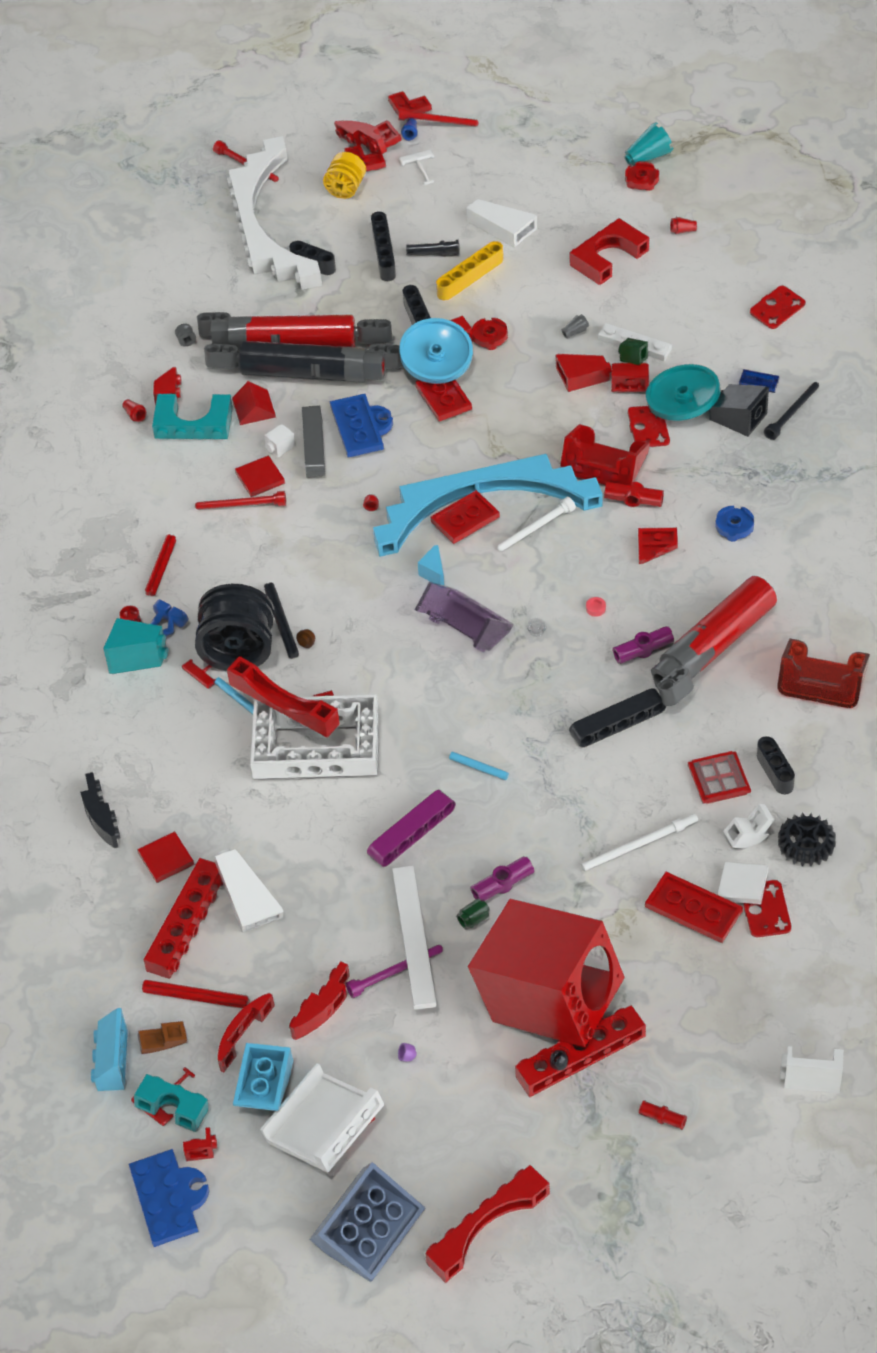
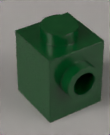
M627 338L618 348L620 361L636 365L642 364L648 359V341Z

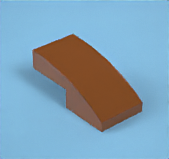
M183 1021L161 1023L160 1028L140 1030L137 1035L141 1054L170 1049L187 1042Z

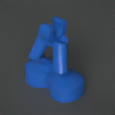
M158 599L153 605L156 616L150 624L159 625L162 619L168 620V628L163 630L164 635L167 637L174 633V625L182 628L189 619L184 611L174 606L171 607L170 604Z

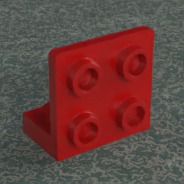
M612 363L611 392H646L649 386L648 363L640 365Z

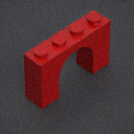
M618 218L601 231H598L594 236L585 240L581 245L572 249L569 252L570 266L598 285H601L612 277V263L598 254L599 251L606 248H618L638 259L649 251L650 237Z

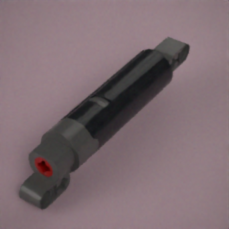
M243 341L239 352L238 347L235 345L208 344L204 347L205 364L207 367L235 369L239 366V371L242 375L365 383L366 379L383 380L385 369H399L403 367L399 355L400 345L373 344L369 347V350L356 347Z

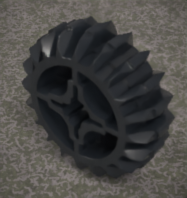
M802 812L800 817L794 814L792 819L787 818L785 823H782L778 832V845L781 854H785L786 860L792 859L793 864L801 862L802 867L805 863L812 867L814 862L820 865L822 860L827 861L828 857L832 856L836 846V834L833 832L832 825H828L827 819L821 821L820 815L816 818L813 817L812 813L809 816H805ZM794 836L796 842L793 843L790 837ZM819 836H820V837L822 838V840H823V843H822V844L819 842V839H818Z

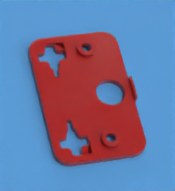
M782 285L750 309V314L767 327L776 329L802 309L806 301ZM772 299L776 304L768 305L766 301ZM792 300H794V301H798V300H799V301H800V303H799L800 305L796 304V305H793V306H792V304H793V301H792ZM776 318H777L776 324H775V323H771V324L769 323V321H770L769 319H772V320H773V319H776Z
M648 406L628 408L629 427L634 441L643 440L650 442V447L667 446L670 444L665 419L658 416L655 418V415L650 413L651 410ZM636 424H642L645 428L642 430H638L634 426ZM659 433L661 434L662 438H666L664 439V442L656 440L659 438Z
M778 880L766 881L761 904L744 903L743 906L750 933L753 937L787 934L792 929L781 882ZM769 885L778 888L775 892V897H773L771 891L766 890L769 889ZM757 905L762 911L759 914H752L749 908ZM778 917H780L781 921L784 924L787 923V925L784 926L783 930H780L779 927H775V925H777L779 921Z

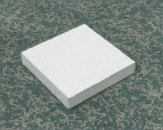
M725 862L718 895L732 902L761 904L768 874V865Z

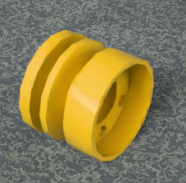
M340 152L334 156L323 177V185L331 195L337 198H351L355 195L366 173V166L358 156L349 152Z

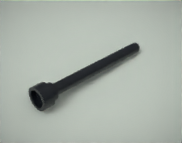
M813 382L776 423L769 424L764 429V435L768 439L775 440L780 435L781 427L819 388V383Z

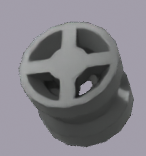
M180 324L175 329V335L180 345L190 346L195 342L196 335L189 324Z

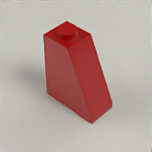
M555 355L556 369L568 392L610 381L612 368L610 363L606 362L604 356Z

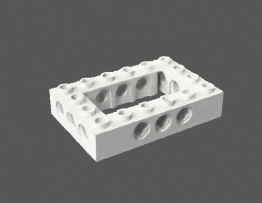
M377 695L301 697L307 700H322L337 708L340 723L338 727L356 726L357 734H355L357 751L348 744L331 747L322 745V747L301 746L298 748H285V746L275 748L276 729L308 727L254 699L250 763L253 779L377 775Z

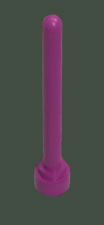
M436 945L427 949L429 958L440 954L443 951V947ZM407 960L399 962L361 981L359 979H352L346 982L345 985L349 995L354 999L360 996L365 988L407 969Z

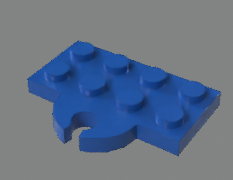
M366 394L330 401V408L348 458L384 449L381 436L388 433L393 426V417H391L389 409L378 405L370 406Z
M173 1149L129 1163L153 1247L199 1232L193 1211L199 1209L206 1202L209 1195V1186L205 1184L198 1190H192L191 1186L196 1182L204 1183L207 1181L206 1176L201 1171L192 1167L179 1168Z

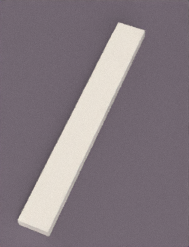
M414 866L392 868L414 1010L437 1007Z

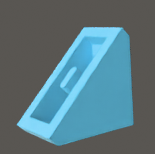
M434 545L418 562V574L435 585L444 587V574L439 547Z

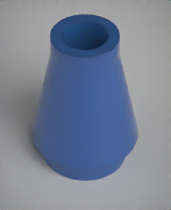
M408 119L407 123L402 127L401 134L404 139L413 140L416 138L418 132L415 119Z

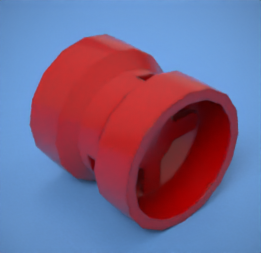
M129 605L120 610V619L141 622L137 607Z

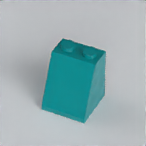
M116 618L103 647L109 674L161 667L163 660L167 659L169 649L166 647V635L163 633L162 626Z

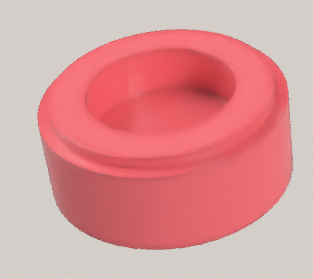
M600 597L590 598L586 602L587 613L595 617L603 615L606 611V602Z

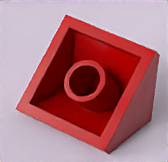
M247 381L232 397L240 425L276 417L268 390L250 381Z

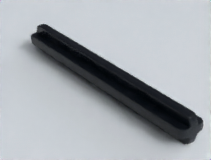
M272 582L266 583L264 590L272 601L274 618L288 657L290 659L297 658L299 656L298 649L275 585Z

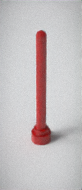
M400 107L398 120L400 121L411 118L468 126H478L479 124L478 120L410 112L406 107Z
M221 140L215 142L213 152L218 155H227L243 165L244 162H247L245 157L228 149L225 142ZM271 173L268 179L277 182L279 177Z
M277 491L273 496L197 502L195 508L199 510L274 503L278 507L286 506L285 491Z

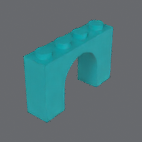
M158 394L152 423L154 438L228 439L233 410L231 394H212L209 412L204 417L192 421L177 417L178 402L176 394Z

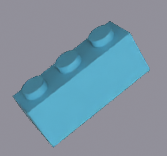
M117 1008L98 1021V1029L94 1030V1043L97 1044L96 1049L92 1051L95 1069H91V1081L96 1084L97 1091L125 1090L128 1030L122 1008Z

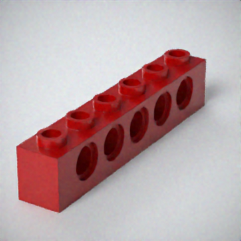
M202 858L198 859L143 959L146 972L170 979L173 972L178 970L183 954L185 955L188 952L192 937H195L198 933L200 922L205 920L210 904L216 900L219 887L224 885L215 862Z
M632 1005L620 1008L613 1015L601 1018L593 1037L589 1039L585 1047L559 1040L554 1046L544 1048L531 1058L522 1059L515 1065L516 1078L530 1098L646 1037V1024ZM556 1050H562L568 1056V1065L563 1070H555L550 1065V1056ZM543 1068V1069H545V1070H543V1071H538L537 1069Z

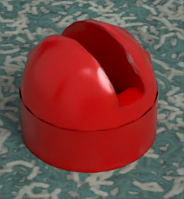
M367 495L363 502L364 509L367 511L378 509L379 500L377 496Z

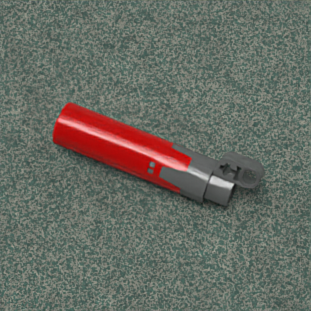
M759 576L749 577L661 655L660 662L650 671L655 686L659 690L663 705L673 706L679 703L693 690L692 678L706 668L776 605L777 596L774 588L765 579Z

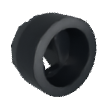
M562 1050L552 1052L550 1056L551 1067L555 1070L565 1069L568 1065L567 1054Z

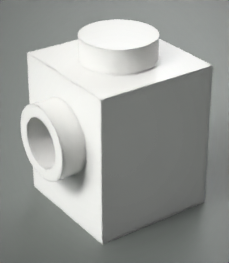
M283 424L264 435L267 451L273 453L278 458L295 447L294 433Z

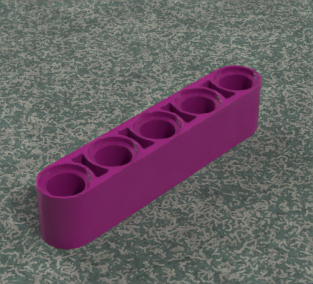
M439 789L434 791L374 840L367 849V855L382 867L388 866L450 815L456 806L455 801Z

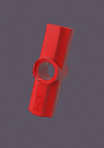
M606 482L604 498L624 501L630 507H637L640 504L662 507L664 490L644 488L639 482H630L628 485Z

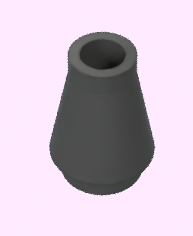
M582 314L576 315L561 329V332L565 338H569L586 331L589 323Z

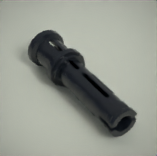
M459 239L451 242L441 240L439 243L406 244L407 256L440 254L442 256H445V254L460 255Z

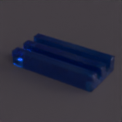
M743 369L739 385L769 387V392L775 393L780 376Z

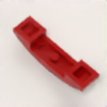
M271 993L264 994L250 1002L228 1025L218 1050V1064L221 1072L224 1073L236 1058L234 1045L254 1019L263 1022L275 1005Z

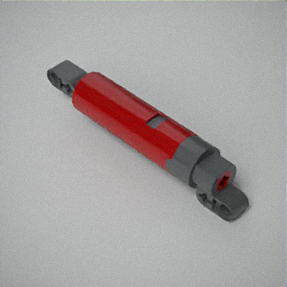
M205 312L197 316L199 335L211 336L212 344L235 345L238 347V351L243 341L355 347L356 337H358L360 343L364 344L388 343L392 340L391 321L387 319L360 320L357 326H355L353 315L231 317L227 312Z

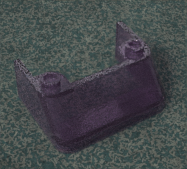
M433 582L428 583L414 609L417 612L428 614V619L437 624L440 621L447 623L473 639V646L482 652L490 651L511 631L514 625L461 591Z

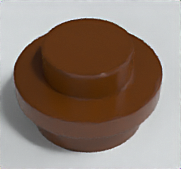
M300 630L296 635L300 646L311 648L314 645L316 638L311 630Z

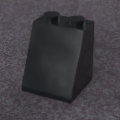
M729 384L725 390H721L719 399L708 410L710 411L709 420L749 437L767 415L769 387Z

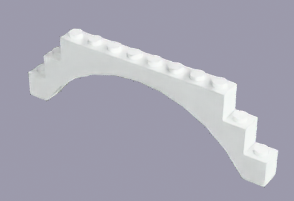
M283 136L263 140L264 147H261V152L246 155L247 162H244V167L230 169V177H227L228 187H232L230 188L231 199L235 198L232 200L234 210H238L235 211L237 221H241L238 223L240 233H244L241 234L243 245L246 244L244 250L246 256H249L247 257L248 266L253 268L254 274L272 271V275H276L278 282L296 279V283H300L301 290L322 286L318 262L296 255L280 247L266 235L255 217L256 199L263 184L271 173L287 161Z

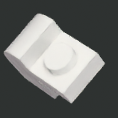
M758 804L748 818L735 817L723 832L733 848H747L762 842L769 836L766 830L774 822V819L765 804Z

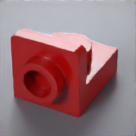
M210 1127L205 1128L206 1139H192L183 1142L186 1161L214 1158L213 1149H217L216 1135H212Z

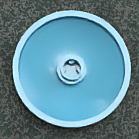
M430 318L413 324L405 331L400 341L399 355L402 365L413 377L427 383L440 384L453 381L466 372L472 361L473 345L467 332L458 324L446 319Z

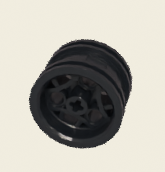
M223 584L208 590L201 597L198 605L199 625L196 629L195 649L199 657L208 665L227 671L239 656L255 664L257 667L262 665L271 654V629L274 618L272 601L262 591L244 584Z

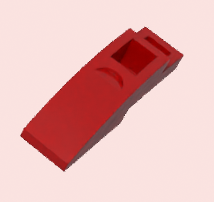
M341 120L334 122L337 136L345 139L348 143H352L355 146L367 145L373 151L381 154L387 151L383 137H381L377 127L359 121Z
M340 961L338 966L332 969L327 984L320 988L319 994L311 992L309 997L303 1000L298 1015L294 1016L289 1024L292 1039L297 1040L316 1030L342 1005L347 997L345 983L350 977L348 964Z

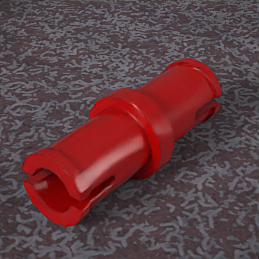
M643 1100L639 1108L640 1115L655 1119L659 1124L666 1123L681 1130L685 1127L687 1116L671 1111L667 1106L663 1105L660 1107Z

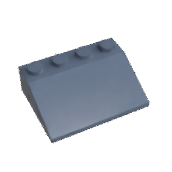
M371 1162L362 1168L309 1240L325 1254L371 1282L424 1211L425 1207L377 1165Z

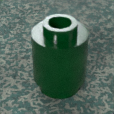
M475 899L460 909L456 917L464 929L473 928L489 917L488 912L490 909L484 900Z

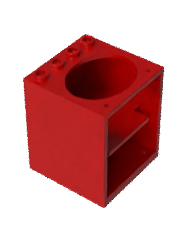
M511 898L467 966L494 1023L585 1047L589 1039L593 1037L597 1025L625 979L603 921ZM601 946L604 949L609 962V971L584 965L588 953L594 947Z

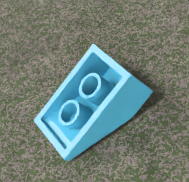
M246 1043L233 1106L279 1110L289 1083L293 1065L290 1047Z

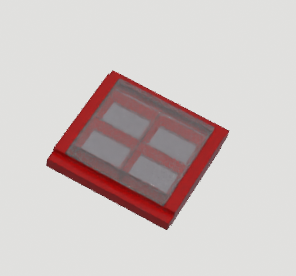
M736 751L698 758L688 762V767L702 803L709 804L751 793V788Z

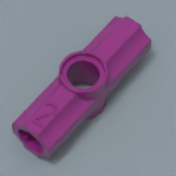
M669 626L650 633L639 632L633 640L613 647L612 651L618 664L636 657L647 658L652 654L653 650L673 643L674 636Z
M523 856L507 866L496 867L493 870V874L472 885L470 890L475 899L486 901L498 893L509 892L513 884L534 873V867L529 858Z

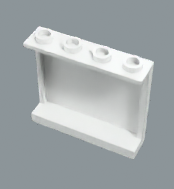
M317 1063L280 1105L279 1110L275 1111L260 1130L268 1144L328 1173L380 1111L384 1103L377 1090L370 1087L367 1092L355 1088L325 1074L320 1064Z

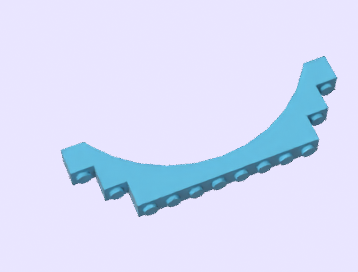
M547 454L399 486L401 504L386 507L389 524L373 527V534L379 557L398 553L408 535L422 520L439 508L462 499L476 490L479 493L499 490H522L543 493L559 499H564L568 496L573 500L576 507L584 511L603 507V493L596 477L577 481L571 465L552 469Z

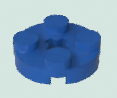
M727 506L717 513L715 527L720 535L726 537L731 542H735L753 532L754 516L745 507L739 509L734 508V506Z

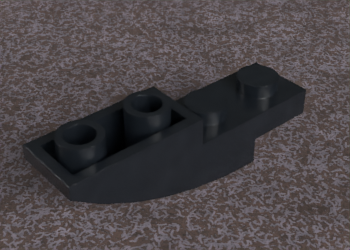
M93 772L86 773L88 790L81 791L80 793L87 817L98 835L113 848H118L117 839H120L118 826L114 827L113 825L114 822H117L115 810H110L109 803H104L103 795H98V792L102 791L100 780H95Z

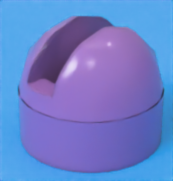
M401 1043L398 1049L399 1060L408 1062L415 1059L417 1052L414 1045Z

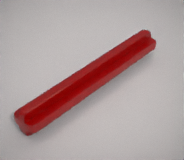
M168 534L165 537L145 588L146 595L154 596L157 592L176 543L175 535Z

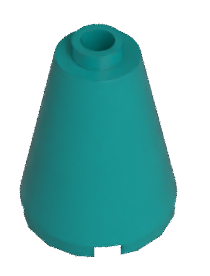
M657 122L652 123L625 151L626 155L624 158L629 165L635 166L636 162H647L673 151V147L670 148L669 145L672 143L669 135L662 126H656Z

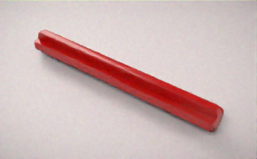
M144 980L142 985L144 993L244 1008L249 1004V997L247 995L152 980Z

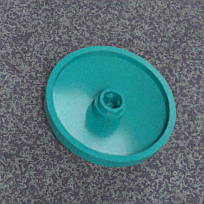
M684 364L669 368L658 374L647 387L646 400L648 407L653 414L665 420L681 421L695 418L711 409L719 399L721 393L719 379L711 369L702 365Z

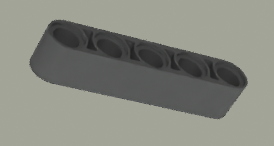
M321 406L302 407L306 477L325 476Z

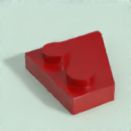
M638 528L639 564H644L678 548L677 528Z

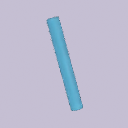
M220 677L215 680L214 683L253 714L254 705Z
M451 752L449 756L450 760L504 780L508 778V772L455 752Z

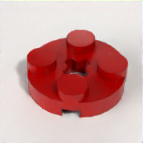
M636 162L635 166H628L625 170L627 187L630 189H645L647 191L653 190L659 181L658 168H654V165L649 162Z
M491 318V320L480 319L472 327L473 341L479 346L486 347L487 350L496 349L497 346L502 345L508 338L507 325L498 318Z

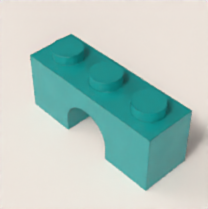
M146 1074L134 1094V1107L153 1115L163 1105H174L177 1107L175 1111V1124L194 1132L197 1131L208 1112V1099L202 1094L185 1090L182 1086L168 1083L158 1076Z

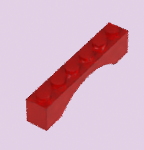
M240 656L227 669L229 685L326 738L340 724L337 708L322 700H307L289 693L269 679L255 664Z
M531 1165L525 1169H520L508 1184L504 1183L498 1188L495 1195L490 1199L486 1198L483 1200L475 1212L468 1213L463 1218L462 1223L456 1228L449 1229L442 1240L429 1246L425 1253L426 1264L447 1283L463 1269L465 1256L470 1244L488 1223L509 1212L533 1209L550 1194V1183Z

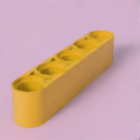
M498 241L488 243L439 277L436 281L437 297L444 301L451 299L500 265L504 260L502 243Z

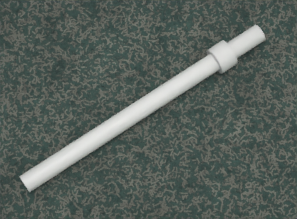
M692 814L683 819L678 818L671 821V824L588 860L582 863L581 866L584 871H587L668 834L683 831L684 827L698 822V817L696 814Z

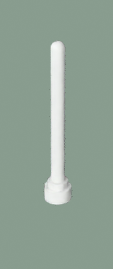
M565 497L560 501L557 508L500 543L497 549L504 551L560 514L571 513L576 509L575 503L570 497Z

